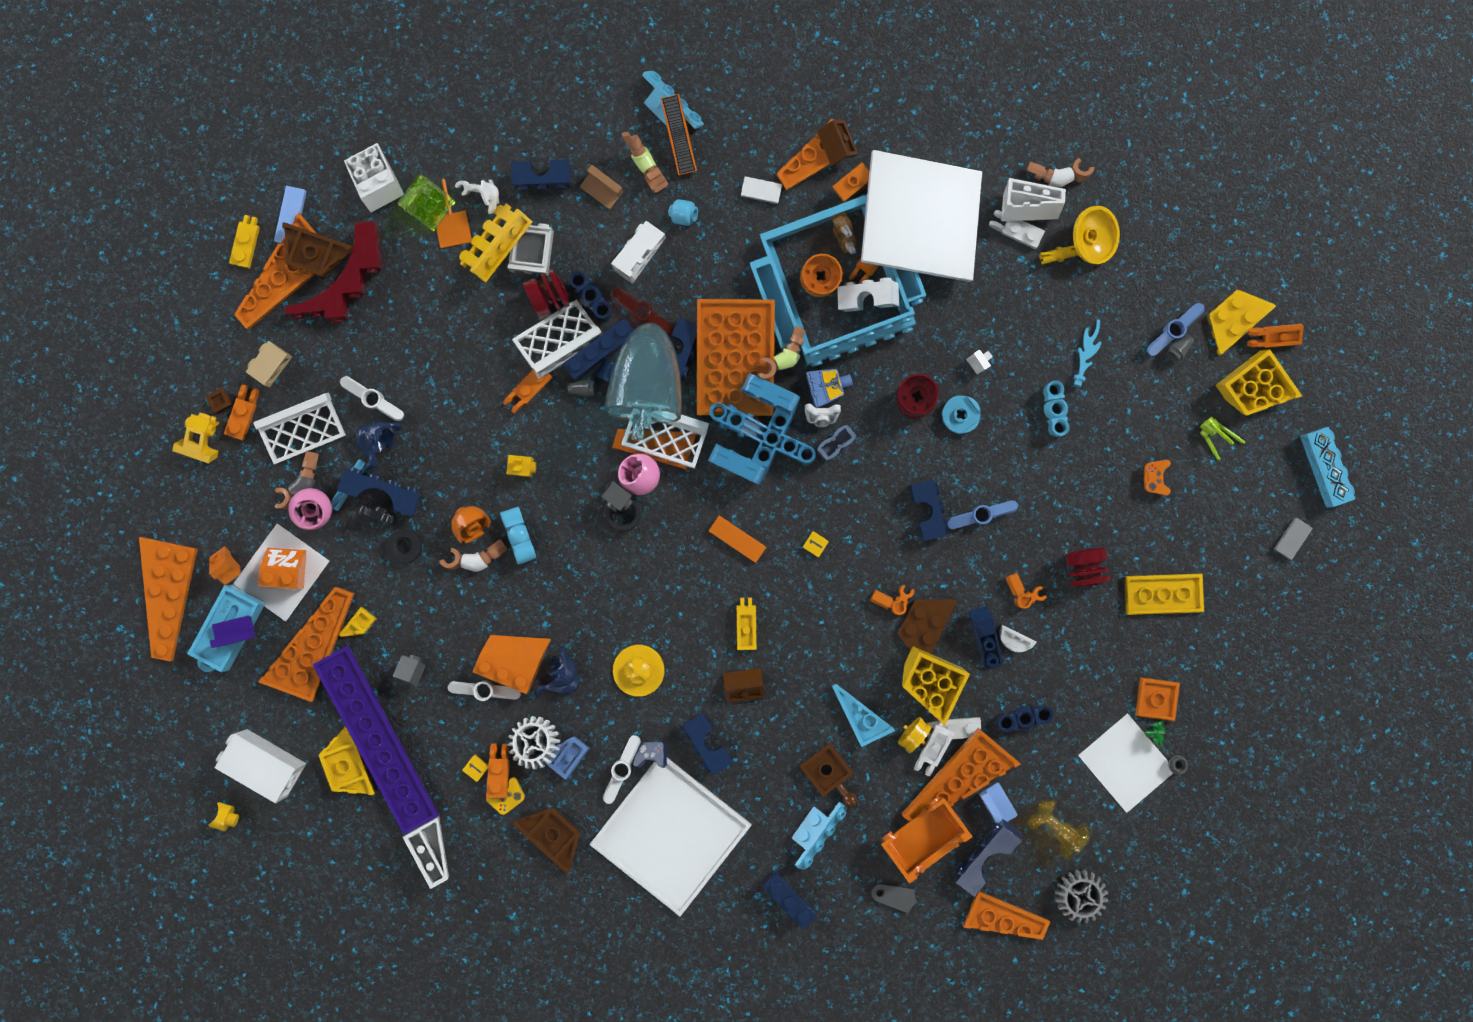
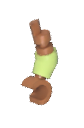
M622 132V137L629 149H631L633 161L642 173L645 174V180L652 191L656 193L668 185L667 180L660 169L656 167L647 147L641 144L638 135L631 136L629 132Z
M795 326L789 340L791 344H788L786 349H783L781 353L774 356L773 360L766 357L761 358L760 362L768 364L769 371L767 374L759 373L757 376L762 379H768L775 374L776 369L779 371L793 367L800 358L799 353L801 349L799 347L803 346L805 341L803 339L805 330Z

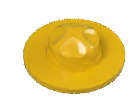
M629 646L621 651L615 659L613 665L614 680L618 687L629 695H648L654 692L663 680L664 664L662 658L654 649L648 646Z

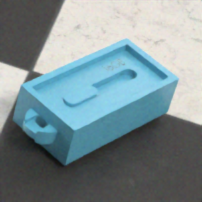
M224 585L187 654L198 659V667L202 671H229L245 640L211 648L210 640L215 639L212 625L250 615L254 626L265 602L234 585Z

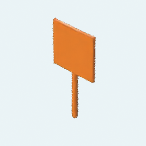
M442 179L448 214L434 217L440 248L471 243L472 238L466 210L456 213L451 212L445 179Z

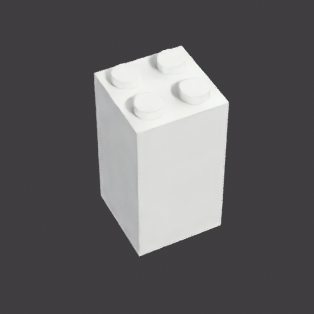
M246 729L229 736L226 741V749L221 751L216 758L217 764L215 769L272 802L277 803L289 795L306 763Z

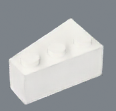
M647 221L637 227L636 234L627 241L622 251L611 263L614 271L632 284L666 238L663 232Z
M438 816L403 836L430 889L449 878L440 818Z

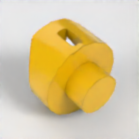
M218 802L217 816L209 824V827L224 832L229 826H236L239 815L234 814V806Z

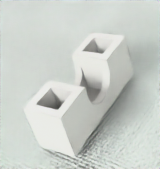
M881 278L880 282L864 280L862 284L847 282L844 283V286L837 287L838 310L844 312L863 310V301L869 294L873 295L874 306L879 308L899 306L898 283L892 281L891 278Z

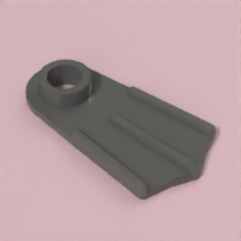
M878 884L873 887L871 892L875 901L909 913L916 903L915 890L910 888ZM878 890H883L881 896L877 895Z

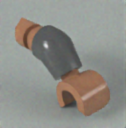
M306 451L301 466L304 467L303 471H300V475H297L296 480L288 486V489H275L276 493L284 494L285 496L284 501L281 504L276 503L275 508L288 510L289 502L297 492L306 488H313L315 483V473H313V470H316L319 454Z

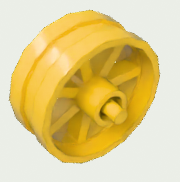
M919 717L909 726L905 725L903 727L905 731L900 737L898 744L904 747L908 753H911L921 743L923 745L926 744L924 739L932 727Z

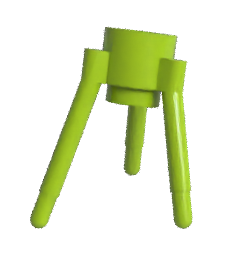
M1212 416L1200 426L1202 429L1200 434L1205 438L1217 461H1220V457L1208 436L1209 434L1214 436L1218 433L1228 443L1234 445V442L1225 434L1227 433L1235 440L1245 444L1243 439L1220 424L1216 419H1213Z

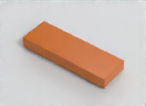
M720 515L709 529V532L755 563L766 549V546Z

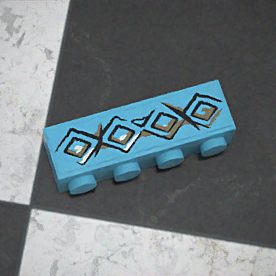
M1325 427L1301 435L1300 438L1326 508L1355 500V490L1349 483L1348 471L1342 464V455L1340 450L1336 448L1335 436L1329 427Z

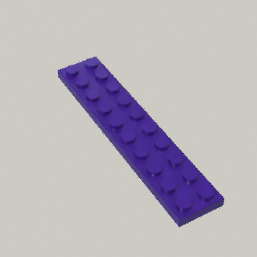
M349 645L313 663L318 676L403 834L438 817L437 809Z

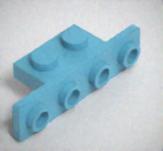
M646 71L642 76L655 89L645 100L644 104L667 126L660 98L675 95L674 90L661 80V76L658 73ZM681 99L685 119L695 129L702 127L704 123L701 121V117L696 112H692L687 107L686 101Z
M839 802L829 817L816 807H813L792 837L794 841L805 849L795 864L797 868L802 870L808 868L812 864L815 854L822 850L827 837L834 833L835 826L846 815L848 808L843 803Z

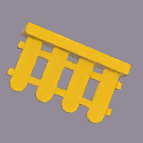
M508 204L496 207L494 211L496 217L494 220L484 222L482 227L485 230L481 236L475 235L471 240L473 245L471 250H464L459 256L460 260H462L460 264L463 267L470 266V271L484 282L488 281L533 222L519 209L512 212L510 210L512 207ZM504 220L506 222L505 225L500 227L498 224ZM490 235L495 237L491 243L487 241ZM478 250L483 252L479 258L475 256Z

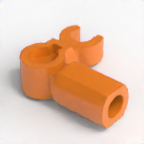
M1018 573L1005 577L1012 594L1016 596L1014 602L1018 608H1029L1036 600L1043 601L1047 598L1046 595L1039 597L1037 594L1039 590L1043 589L1042 586L1035 587L1031 593H1024L1025 589Z
M905 585L900 586L899 597H896L895 601H893L892 597L875 589L870 602L885 609L890 608L894 615H902L906 612L907 600L913 596L914 590L911 589L909 594H905L903 591Z

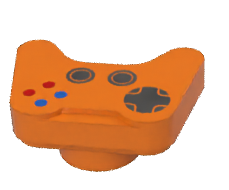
M1169 460L1145 464L1144 489L1146 492L1160 495L1170 494V489L1163 482L1164 470L1171 464Z

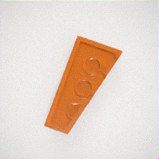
M626 429L617 430L613 448L632 454H645L655 461L686 470L687 466L622 446ZM639 430L643 440L653 435L651 430ZM669 431L673 440L683 435L682 432ZM636 432L629 435L627 440L631 444L641 441ZM667 432L657 436L661 446L671 441ZM695 433L687 436L691 445L694 444ZM655 438L645 442L650 450L659 447ZM685 438L675 442L679 451L689 447ZM673 444L663 448L666 455L672 456L677 453ZM691 450L681 454L684 461L688 462Z

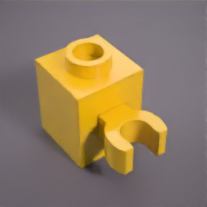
M508 455L506 474L532 477V473L536 472L534 458Z

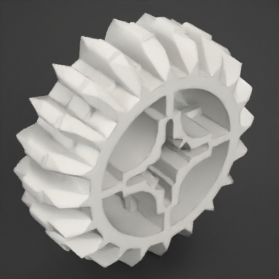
M532 716L530 720L524 718L523 723L518 722L517 726L519 729H512L515 734L509 735L513 742L508 743V746L513 747L509 752L510 754H515L513 760H519L518 765L523 766L525 764L527 769H530L531 766L533 769H537L538 765L543 768L545 767V762L547 764L551 763L550 757H556L553 751H559V747L555 746V743H560L559 739H555L559 733L552 732L555 726H549V720L543 722L542 717L536 719V717ZM539 727L532 735L526 734L529 729ZM545 735L547 738V746L543 742ZM530 739L536 740V741H535V742H537L536 745H538L539 747H537V746H532L533 744H532V741H531ZM522 740H523L524 743H525V747H524L523 750H522V746H521ZM537 750L543 752L541 756L535 759L529 758Z

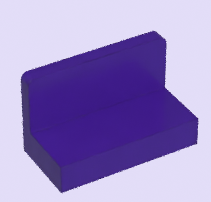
M248 615L213 624L212 629L215 639L210 640L211 648H216L256 638L251 616Z

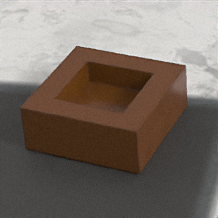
M220 388L205 396L215 414L233 406L225 388Z

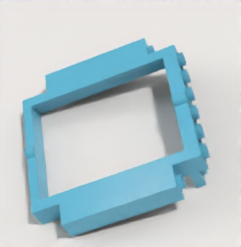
M867 195L760 234V239L767 256L750 262V266L762 299L775 300L774 332L781 351L786 349L788 344H791L789 340L795 326L804 328L772 242L859 209L862 210L865 218ZM882 266L886 277L898 283L899 306L897 307L900 315L812 348L805 333L803 336L805 341L800 348L807 366L812 365V367L823 364L822 360L827 358L830 361L841 357V353L846 351L848 354L858 351V347L864 345L870 347L877 344L876 340L883 338L886 341L894 338L895 333L902 332V334L912 331V327L916 325L913 307H910L909 304L912 303V306L918 305L926 297L919 274L917 272Z

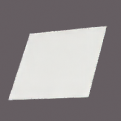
M276 524L236 579L234 585L264 601V606L284 621H287L329 560L282 526ZM267 548L306 550L304 588L291 589L258 586L260 565Z
M1128 713L1078 755L1126 813L1173 774L1169 770L1167 759L1151 740L1145 736V733Z

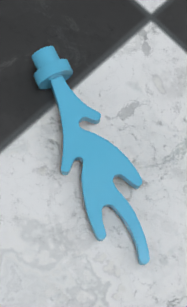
M1099 319L1096 321V329L1092 337L1088 336L1089 328L1085 329L1083 337L1084 352L1081 348H1078L1080 368L1079 374L1074 375L1073 378L1075 380L1074 385L1077 387H1081L1082 382H1085L1086 378L1083 374L1092 365V362L1086 363L1085 361L1090 359L1101 345V341L1093 345L1100 328Z

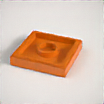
M1140 677L1135 715L1175 721L1180 683Z

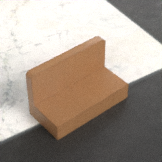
M591 165L587 170L588 176L582 182L580 188L606 208L611 209L622 195L623 189Z

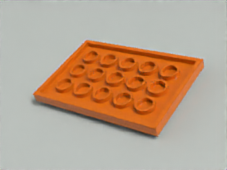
M697 299V415H710V407L715 403H721L726 406L731 404L737 408L736 410L745 414L773 416L772 406L741 392L749 373L757 376L759 373L767 374L769 371L768 364L761 363L760 359L766 357L773 360L775 300ZM774 375L764 380L774 384ZM717 408L714 411V415L724 414L722 408Z

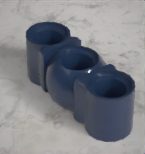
M582 272L572 273L569 281L572 288L579 295L581 304L595 313L600 321L609 320L612 316V309L603 298L601 289L587 280ZM577 278L584 279L583 284L580 286L574 285V281ZM590 292L596 294L595 299L592 301L586 299L587 294ZM601 307L608 308V312L604 316L598 314V310Z
M1037 705L1036 707L1021 706L1014 712L998 714L995 724L1004 732L1018 729L1029 730L1034 725L1050 723L1054 715L1053 711L1045 705ZM1045 709L1047 716L1044 719H1040L1039 712ZM1027 713L1028 721L1021 723V715ZM1003 718H1009L1010 720L1007 727H1002L1001 725Z

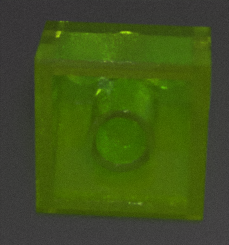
M419 174L397 205L431 231H434L456 201L428 178Z

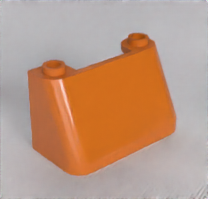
M936 797L929 803V808L894 834L890 831L882 837L883 842L881 845L909 884L917 879V876L920 874L919 872L923 873L952 849L959 846L958 843L966 842L973 837L944 797L941 799Z

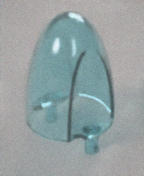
M655 323L642 324L627 337L614 363L606 394L605 413L633 422L631 439L636 440L638 434V441L644 440V426L645 429H651V422L670 423L681 419L682 388L677 355L666 331Z

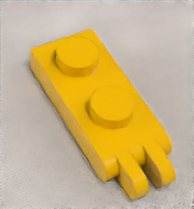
M245 215L243 222H239L229 264L250 269L259 233L257 217H252L250 222V216Z
M740 598V605H737V650H757L756 605H752V598H748V605H744V598Z

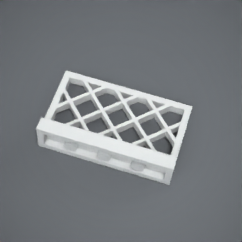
M576 299L570 303L569 307H563L560 311L545 318L512 340L533 369L536 377L540 379L601 336L602 332L598 326H595ZM577 307L580 311L579 317L568 316L569 310ZM556 318L564 319L563 327L552 326L553 320ZM567 320L577 322L576 330L565 328ZM580 322L588 323L591 327L586 332L578 331ZM540 328L548 329L546 338L536 336L537 330ZM551 330L561 331L560 340L549 338ZM564 332L575 334L574 340L570 342L562 341ZM524 338L532 339L530 348L522 347L519 341ZM535 340L545 341L544 350L533 348ZM548 342L559 344L558 349L554 352L546 351ZM532 352L542 354L541 360L535 364L531 360Z
M329 393L322 394L253 422L255 428L260 432L273 464L346 435L332 405ZM324 406H328L330 410L328 419L318 416L320 409ZM308 414L314 417L311 426L300 423L303 415ZM317 418L327 422L323 432L313 428ZM290 421L296 424L293 433L283 430L285 422ZM329 424L337 426L340 434L335 436L327 434L326 431ZM299 425L309 429L305 439L295 435ZM272 428L278 431L275 441L267 437L265 430ZM312 431L322 434L318 443L308 440ZM281 433L291 436L288 446L278 443ZM294 438L304 441L300 450L291 448ZM276 445L286 449L284 456L278 459L274 453Z
M636 400L621 445L695 469L709 423ZM635 416L644 417L647 423L637 428L634 423ZM661 422L665 429L655 434L651 424ZM649 426L653 435L643 440L639 430ZM675 427L679 428L683 435L673 440L669 430ZM636 432L641 441L636 444L628 443L629 435ZM667 432L671 441L661 446L657 436ZM693 433L701 435L700 441L691 445L687 436ZM655 438L659 447L654 450L648 449L645 442ZM685 438L689 447L679 451L675 442ZM673 444L677 453L672 456L666 455L663 448ZM691 450L694 455L693 462L684 461L681 454Z

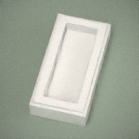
M745 177L741 197L778 204L782 184Z

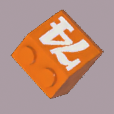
M267 548L260 565L258 586L291 589L304 588L306 550Z

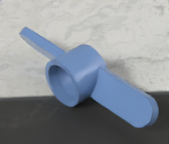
M1197 303L1179 319L1168 322L1164 326L1163 333L1148 346V354L1155 356L1172 340L1183 337L1187 327L1204 313V305ZM1172 323L1179 326V336L1171 334L1170 325Z
M1011 500L990 507L986 505L976 506L972 512L949 518L947 524L950 529H956L973 523L987 524L992 518L1015 512L1018 509V504ZM979 508H984L988 512V518L984 522H980L976 518V511Z

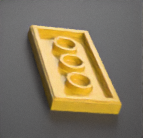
M1203 574L1124 576L1126 615L1204 612Z

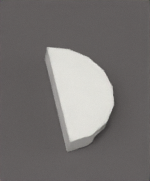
M1001 625L999 631L1000 640L1009 650L1018 653L1025 652L1036 644V641Z

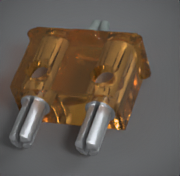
M843 212L831 216L834 236L837 238L839 247L843 253L850 252V254H855L858 248L851 221L846 213Z

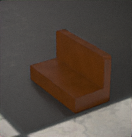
M845 119L832 120L817 131L830 165H835L843 159L854 158L859 155Z
M760 668L723 674L727 703L765 698Z

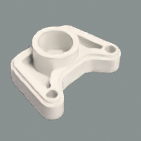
M812 404L805 405L807 421L814 423L817 427H827L829 424H834L841 412L840 405H833L830 408H816Z

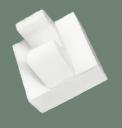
M978 350L966 360L978 375L991 366L988 360L992 358V355L989 351L982 354Z

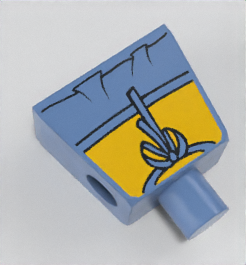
M837 369L810 371L805 374L813 404L816 408H820L843 397V388L853 385L850 374L839 377Z

